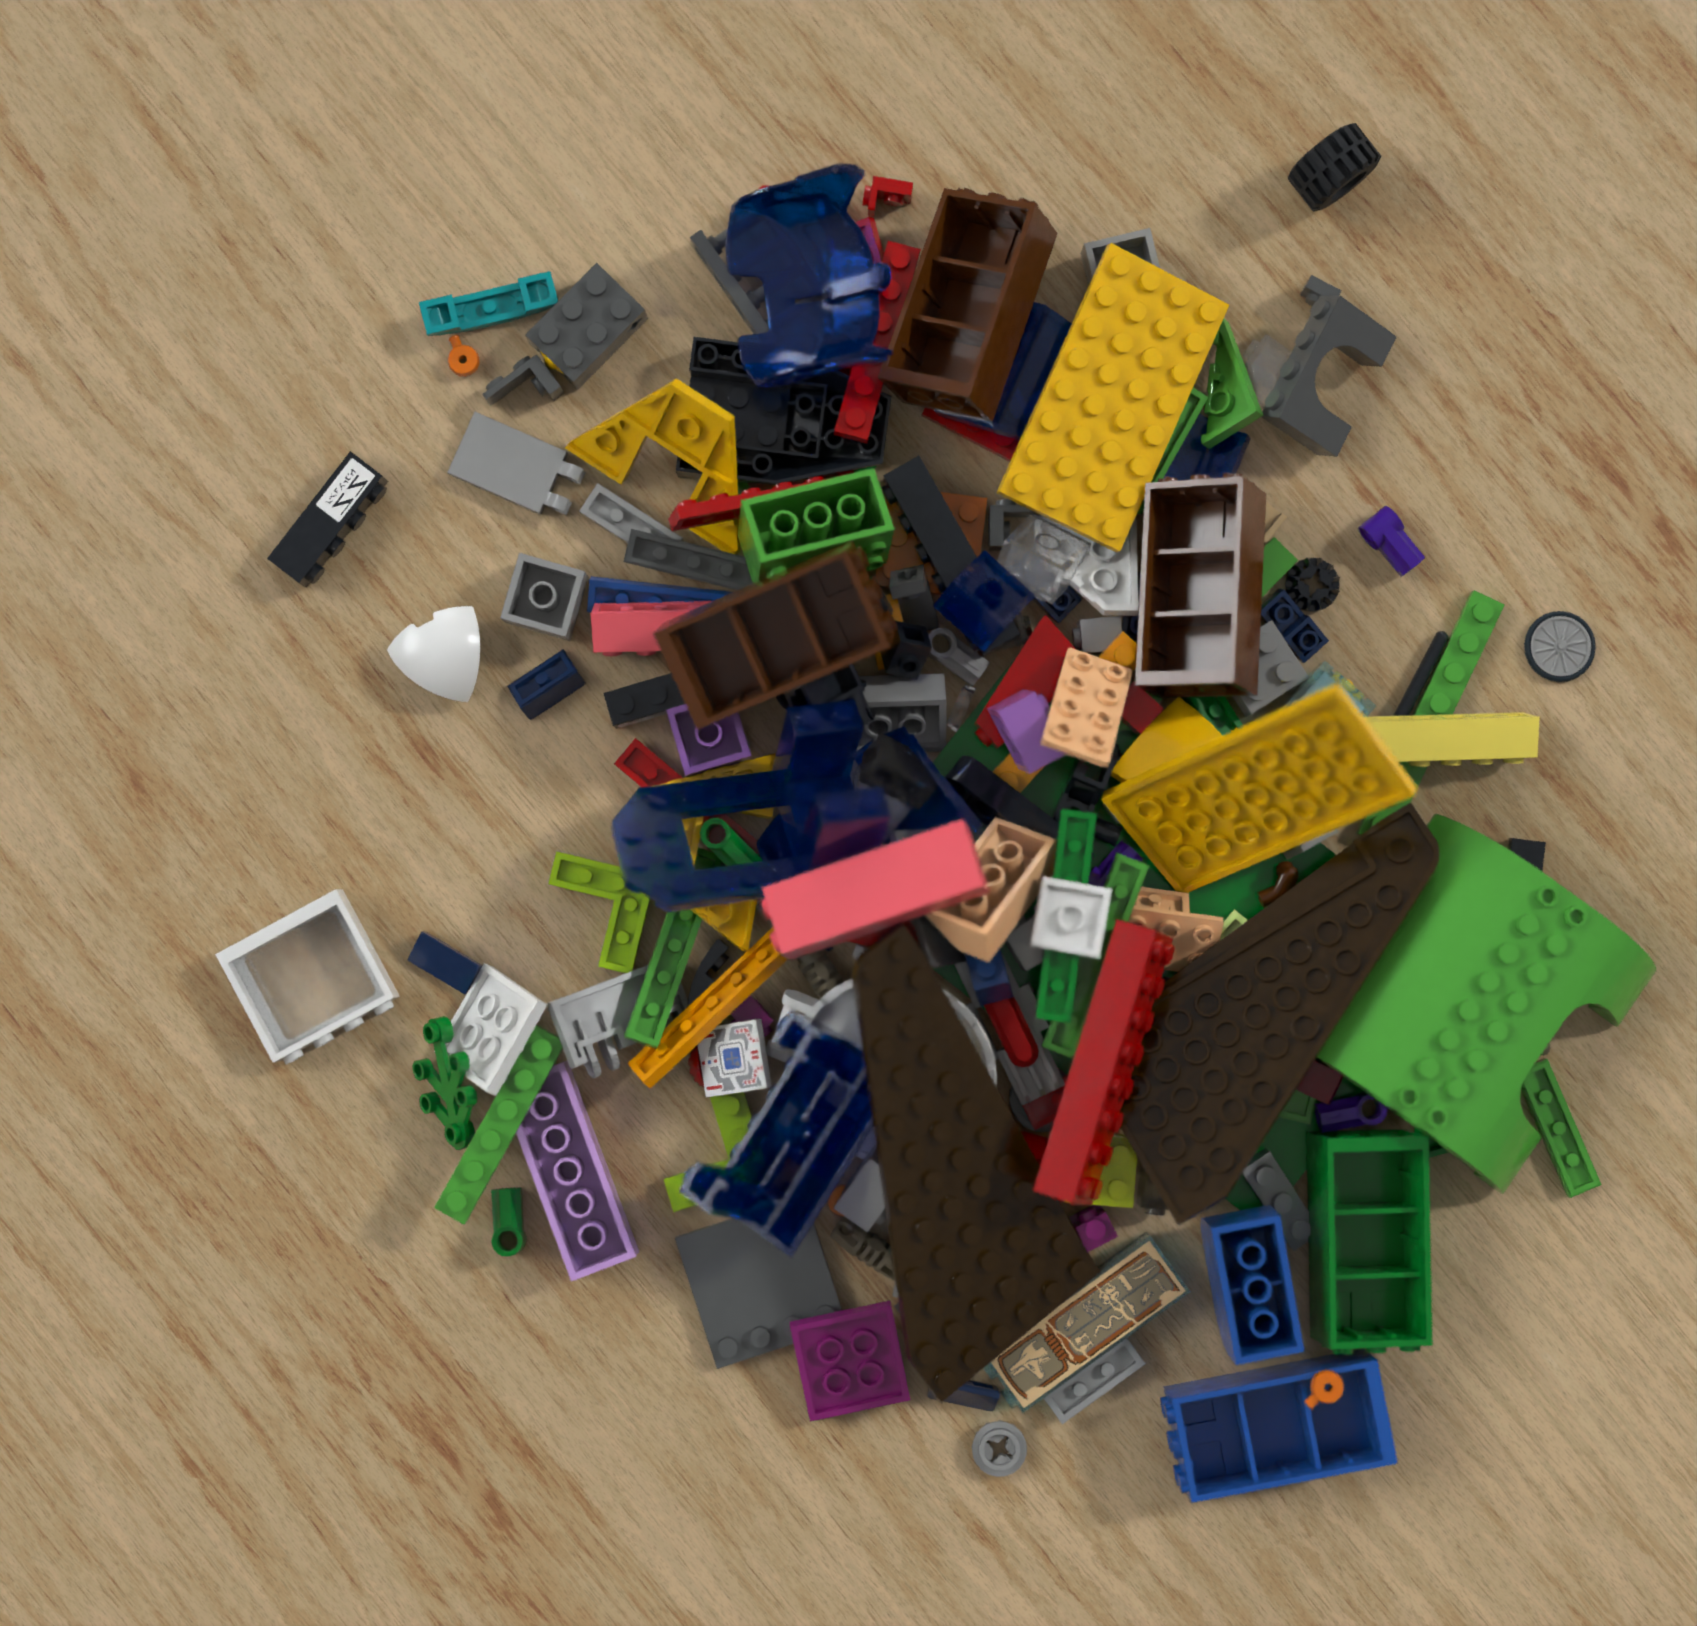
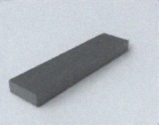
M631 529L624 563L734 590H739L753 584L745 557Z

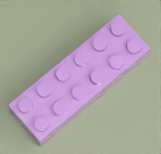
M568 1060L553 1066L516 1135L570 1280L574 1281L637 1256L639 1249Z

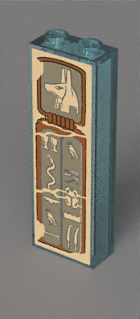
M1147 1232L1099 1265L1100 1272L983 1368L991 1380L998 1377L1005 1388L1000 1392L1011 1408L1018 1405L1024 1413L1190 1293L1188 1287Z

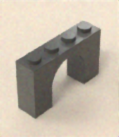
M1320 295L1310 310L1311 315L1304 329L1295 340V347L1289 359L1280 370V377L1273 391L1269 393L1265 400L1262 418L1316 455L1337 457L1352 426L1328 411L1320 402L1315 387V376L1319 363L1330 350L1337 348L1361 366L1382 367L1397 336L1342 296Z

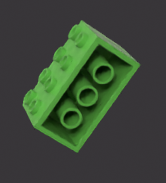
M872 468L741 500L738 538L752 582L755 583L852 540L855 547L861 546L869 562V566H866V571L878 569L884 563H887L895 529L875 469Z

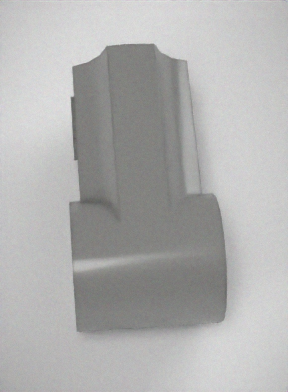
M947 628L933 630L929 634L931 645L933 637L940 635L948 640L949 648L945 653H938L932 647L928 657L937 660L970 686H973L990 662L978 653H974L970 647L956 638L951 630Z

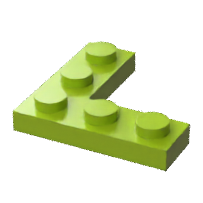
M556 851L549 885L614 900L598 967L622 973L633 971L655 881L640 871Z
M745 1092L710 1097L728 1159L664 1178L673 1212L772 1181Z

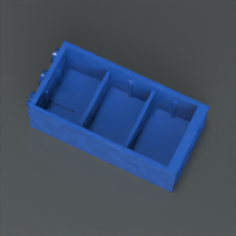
M1364 1348L1353 1350V1354L1348 1355L1330 1354L1163 1386L1165 1396L1160 1397L1163 1417L1167 1419L1168 1425L1171 1424L1172 1428L1171 1431H1166L1170 1452H1173L1174 1458L1178 1459V1464L1173 1465L1174 1477L1177 1486L1180 1487L1181 1494L1186 1493L1192 1503L1398 1464L1378 1360L1366 1352ZM1322 1370H1332L1339 1374L1344 1384L1342 1396L1333 1403L1319 1402L1311 1410L1304 1400L1312 1394L1310 1386L1313 1376ZM1329 1383L1324 1386L1325 1390L1330 1388Z

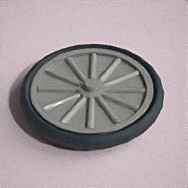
M1554 611L1542 615L1530 626L1525 637L1524 649L1529 665L1538 675L1549 681L1567 682L1578 678L1590 667L1595 656L1596 644L1591 628L1582 618L1570 612Z

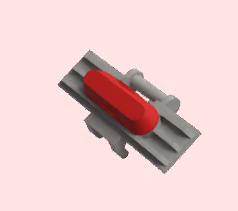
M1004 958L1014 997L984 1005L1003 1045V1048L996 1050L977 1010L981 1006L973 988L967 961L954 964L972 1001L965 1006L973 1013L984 1029L991 1044L995 1060L1000 1059L1021 1105L1064 1086L1065 1083L1049 1050L1042 1047L1044 1039L1040 1031L1047 1029L1050 1023L1048 1020L1035 1018L1037 1001L1033 994L1034 989L1031 983L1028 982L1018 987Z

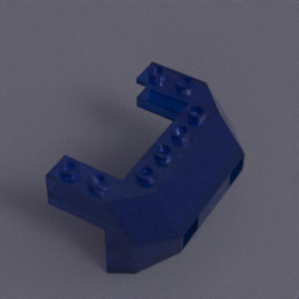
M790 1011L788 1015L779 1021L776 1027V1035L772 1041L778 1045L796 1050V1052L785 1063V1072L778 1083H775L767 1092V1101L760 1112L750 1119L746 1135L742 1141L732 1148L726 1167L697 1161L684 1174V1183L679 1189L681 1194L710 1215L739 1219L791 1258L873 1128L862 1047L818 1020L794 1011Z

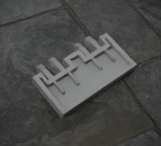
M648 965L547 1003V1008L571 1069L584 1064L591 1078L601 1075L600 1064L592 1045L595 1042L599 1045L608 1069L613 1071L620 1067V1060L611 1036L614 1037L618 1050L637 1043L623 1037ZM681 982L665 1028L673 1021L672 1012L674 1018H676L689 1006Z

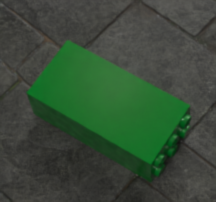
M1408 1129L1344 1130L1326 1133L1307 1131L1309 1224L1311 1226L1308 1237L1310 1337L1321 1343L1322 1347L1331 1349L1333 1354L1346 1355L1353 1354V1349L1366 1348L1368 1353H1386L1387 1347H1399L1400 1351L1413 1352L1421 1351V1346H1433L1429 1136Z

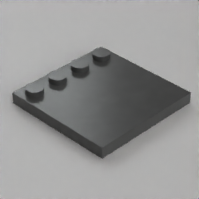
M805 1194L675 1237L717 1369L792 1345L790 1321L842 1311Z

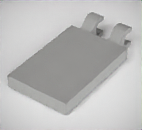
M474 412L447 473L541 515L546 506L567 515L572 503L561 495L551 493L558 476L580 485L586 472L581 467L565 462L568 456L567 451Z

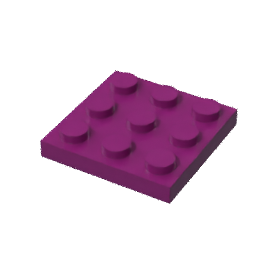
M890 1300L789 1322L810 1422L911 1400Z

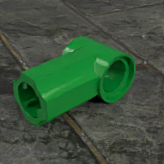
M709 819L702 825L700 838L704 845L742 882L751 877L764 862L722 819ZM715 827H723L726 832L724 840L718 844L710 843V831Z
M522 1187L492 1189V1247L501 1256H513L523 1250L527 1242L526 1232L524 1231ZM505 1231H511L517 1236L518 1241L514 1249H507L503 1246L501 1237Z

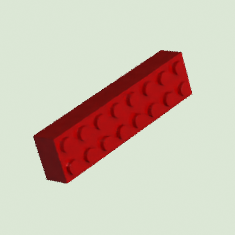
M1116 919L1033 1191L1071 1204L1092 1205L1093 1200L1098 1199L1103 1186L1100 1176L1103 1167L1108 1166L1113 1154V1147L1110 1146L1114 1132L1117 1133L1122 1125L1123 1113L1120 1111L1123 1101L1129 1098L1133 1089L1134 1081L1131 1079L1134 1065L1138 1066L1143 1056L1144 1046L1141 1045L1144 1033L1148 1032L1153 1024L1154 1012H1151L1155 998L1158 999L1163 991L1164 979L1161 977L1164 967L1171 963L1174 955L1173 938L1156 930Z

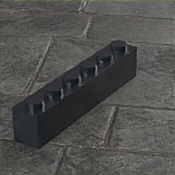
M920 456L883 475L885 485L881 487L884 496L890 505L896 502L902 514L898 516V520L907 535L913 532L919 544L914 546L923 564L930 562L935 574L931 575V578L940 593L946 591L952 603L948 605V608L957 623L963 621L969 633L964 636L974 653L980 651L984 657L1018 638L1020 635L1019 630Z

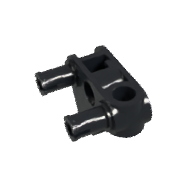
M853 663L776 696L777 701L784 709L793 712L795 719L801 718L809 739L817 738L829 731L820 712L840 701L845 702L855 728L865 726L876 719L863 694L867 684L865 680H860Z
M1114 743L1110 762L1107 767L1102 768L1098 781L1086 777L1085 774L1088 766L1083 764L1085 760L1075 758L1051 818L1059 823L1061 809L1071 810L1073 808L1077 811L1095 813L1093 810L1105 790L1112 770L1124 755L1120 753L1121 749H1119L1118 744ZM1096 817L1094 838L1115 846L1123 827Z

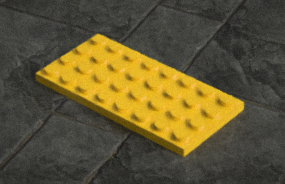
M1113 243L1108 244L996 493L1114 552H1120L1145 497V483H1150L1154 477L1229 304Z
M1336 683L1105 790L1101 800L1176 892L1189 893L1415 796L1417 786L1340 684Z

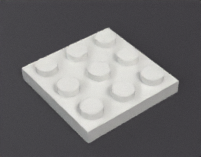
M484 963L451 1021L454 1036L450 1043L445 1044L448 1057L450 1054L464 1051L470 1060V1068L465 1073V1076L487 1093L496 1096L506 1081L519 1054L523 1051L536 1024L540 1021L547 1004L496 968Z

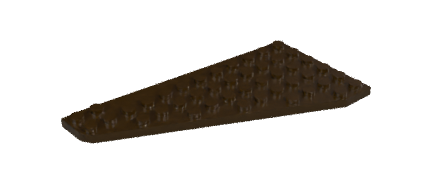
M1411 802L1380 820L1353 840L1351 845L1165 981L1161 996L1158 999L1155 998L1151 1012H1154L1153 1024L1150 1030L1144 1033L1141 1045L1144 1046V1052L1139 1065H1134L1131 1079L1134 1081L1133 1089L1129 1098L1123 1101L1120 1111L1123 1113V1121L1120 1128L1178 1226L1229 1196L1435 874L1440 858L1439 846Z
M899 923L859 955L854 964L852 981L906 1357L936 1399L942 1403L1101 1271L1081 1243L1059 1200L1033 1191L1040 1166L927 958L905 925Z

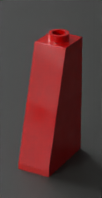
M1046 615L1039 621L974 723L978 728L974 732L975 735L987 748L992 744L998 749L1004 743L987 708L1023 689L1033 691L1037 695L1042 694L1049 704L1054 697L1068 648L1076 649Z

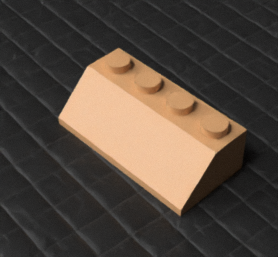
M998 817L993 819L975 843L990 893L925 915L957 950L988 963L1038 896L1042 876L1052 877L1056 852V839Z

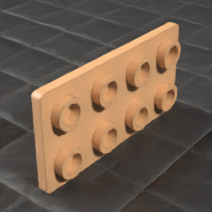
M1068 648L1041 744L1092 764L1107 767L1111 759L1133 671L1086 652Z
M1141 887L1128 920L1129 923L1156 930L1173 938L1174 955L1171 963L1165 965L1164 970L1179 972L1220 942L1224 925L1222 917L1190 913L1189 893Z

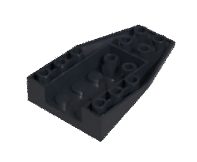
M693 337L689 367L691 375L689 387L735 416L737 482L777 485L783 482L800 481L816 476H826L883 464L892 396L881 392L867 444L834 435V430L849 375L794 349ZM677 456L676 473L678 478L700 479L702 472Z

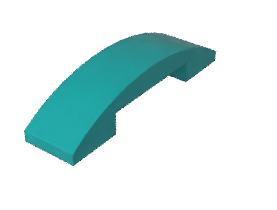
M551 271L518 278L517 283L454 298H452L451 294L421 301L419 306L427 336H438L482 329L531 316L552 308L558 302V297Z

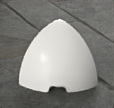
M473 606L452 607L433 613L434 619L420 627L410 624L401 631L387 649L397 667L416 684L436 695L451 700L468 702L476 683L480 661L479 627Z

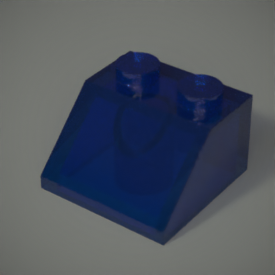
M984 550L952 581L934 603L933 607L966 635L972 643L985 652L1033 600L1035 595Z

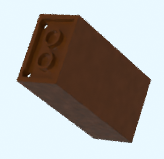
M944 188L878 375V379L902 403L993 422L1058 234L1035 201H1028L1025 198H1019L1018 201L1011 200L994 192L982 195L968 188H964V190L960 188L957 190Z
M1228 472L1223 474V478H1211L1208 475L1198 474L1190 476V480L1180 481L1174 477H1165L1164 479L1158 478V482L1145 483L1135 686L1159 698L1257 696L1266 493L1258 488L1255 483L1245 478L1243 474Z
M853 540L787 568L776 575L762 579L668 620L653 633L697 729L891 646L897 625L890 610L884 612L880 604L883 594L875 578L870 580L866 572V566H869V562L861 546L856 548Z

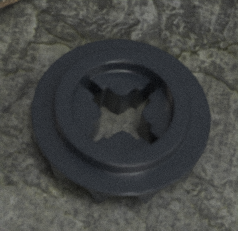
M1307 557L1297 562L1289 570L1285 584L1286 592L1300 609L1311 612L1320 611L1330 606L1339 594L1340 577L1337 575L1332 564H1329L1322 558ZM1317 571L1318 582L1326 588H1317L1309 597V585L1304 584L1305 582L1300 581V579L1310 580Z

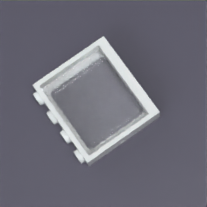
M335 889L215 954L273 1063L283 1060L287 1065L304 1056L302 1049L311 1044H314L315 1048L334 1040L333 1032L341 1028L348 1032L364 1023L363 1016L374 1011L376 1016L394 1007L392 1001L400 997L343 889Z

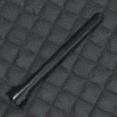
M1439 631L1435 634L1393 716H1406L1410 714L1448 641V634L1446 632Z

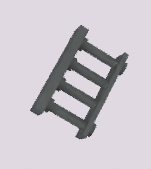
M755 192L751 195L752 204L755 207L754 211L716 237L711 235L707 238L702 230L692 235L690 240L692 247L759 343L763 346L779 348L776 337L780 335V330L819 303H822L827 312L830 313L834 310V301L832 299L836 296L826 280L821 282L818 280L776 220L775 216L778 215V212L767 197L763 200L758 192ZM764 220L775 237L734 265L732 263L725 265L719 256L723 253L722 248ZM783 248L794 264L754 292L749 290L745 293L738 283L742 280L741 276ZM802 275L813 292L772 320L767 318L764 321L758 312V309L761 308L760 303Z

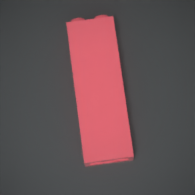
M962 819L763 887L765 899L761 900V905L767 920L771 919L775 932L770 933L775 951L777 953L781 952L787 959L792 960L990 892L970 827Z

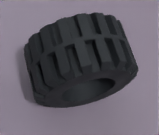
M1356 123L1348 124L1337 129L1309 150L1294 165L1288 180L1312 211L1322 210L1335 203L1363 181L1375 169L1381 155Z

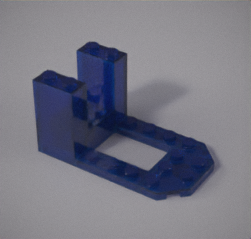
M855 700L787 708L772 771L638 788L612 820L611 825L625 887L636 894L641 892L655 900V905L666 912L764 899L763 887L880 848L891 818L883 788L879 786L854 790L850 777L864 729ZM771 807L779 808L793 857L695 870L682 819Z

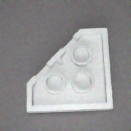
M1035 516L1034 551L1046 564L1103 616L1138 615L1136 517L1121 551L1114 552L1044 516Z

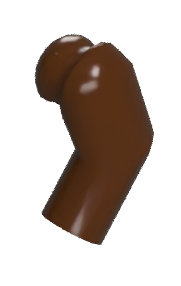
M1280 862L1276 867L1278 877L1275 885L1257 892L1258 899L1263 908L1296 885L1299 873L1291 862Z

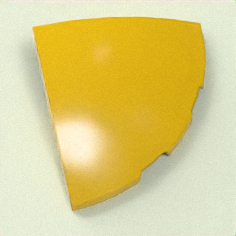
M1178 697L1134 741L1114 766L1110 776L1123 783L1223 735L1196 709Z

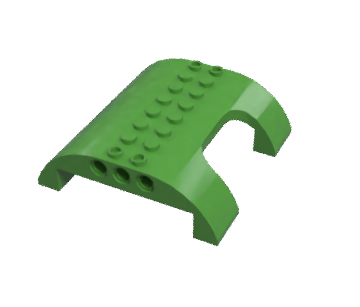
M1434 814L1427 827L1439 846L1440 858L1438 868L1317 1058L1421 1133L1428 1135L1435 1143L1475 1170L1473 1173L1475 1176L1499 1193L1504 1194L1541 1140L1539 1132L1524 1116L1520 1104L1521 1087L1527 1074L1564 1020L1576 1008L1589 1004L1588 1007L1618 1027L1655 974L1656 966L1650 956L1624 931L1538 868L1476 830L1445 816Z

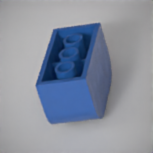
M1270 1205L1201 1218V1237L1217 1324L1224 1348L1235 1365L1305 1352L1280 1214Z

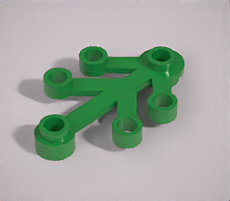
M446 1016L430 1019L423 1027L424 1039L427 1043L434 1046L439 1074L433 1068V1064L428 1058L414 1061L412 1070L417 1080L427 1079L436 1090V1092L433 1091L420 1096L421 1110L425 1114L434 1113L445 1126L444 1134L447 1142L456 1150H462L468 1147L475 1135L474 1125L469 1118L473 1106L477 1103V1093L471 1085L461 1087L465 1073L470 1068V1060L464 1051L450 1054L448 1057L445 1044L452 1041L454 1031L451 1021ZM440 1097L445 1101L447 1109L442 1105Z

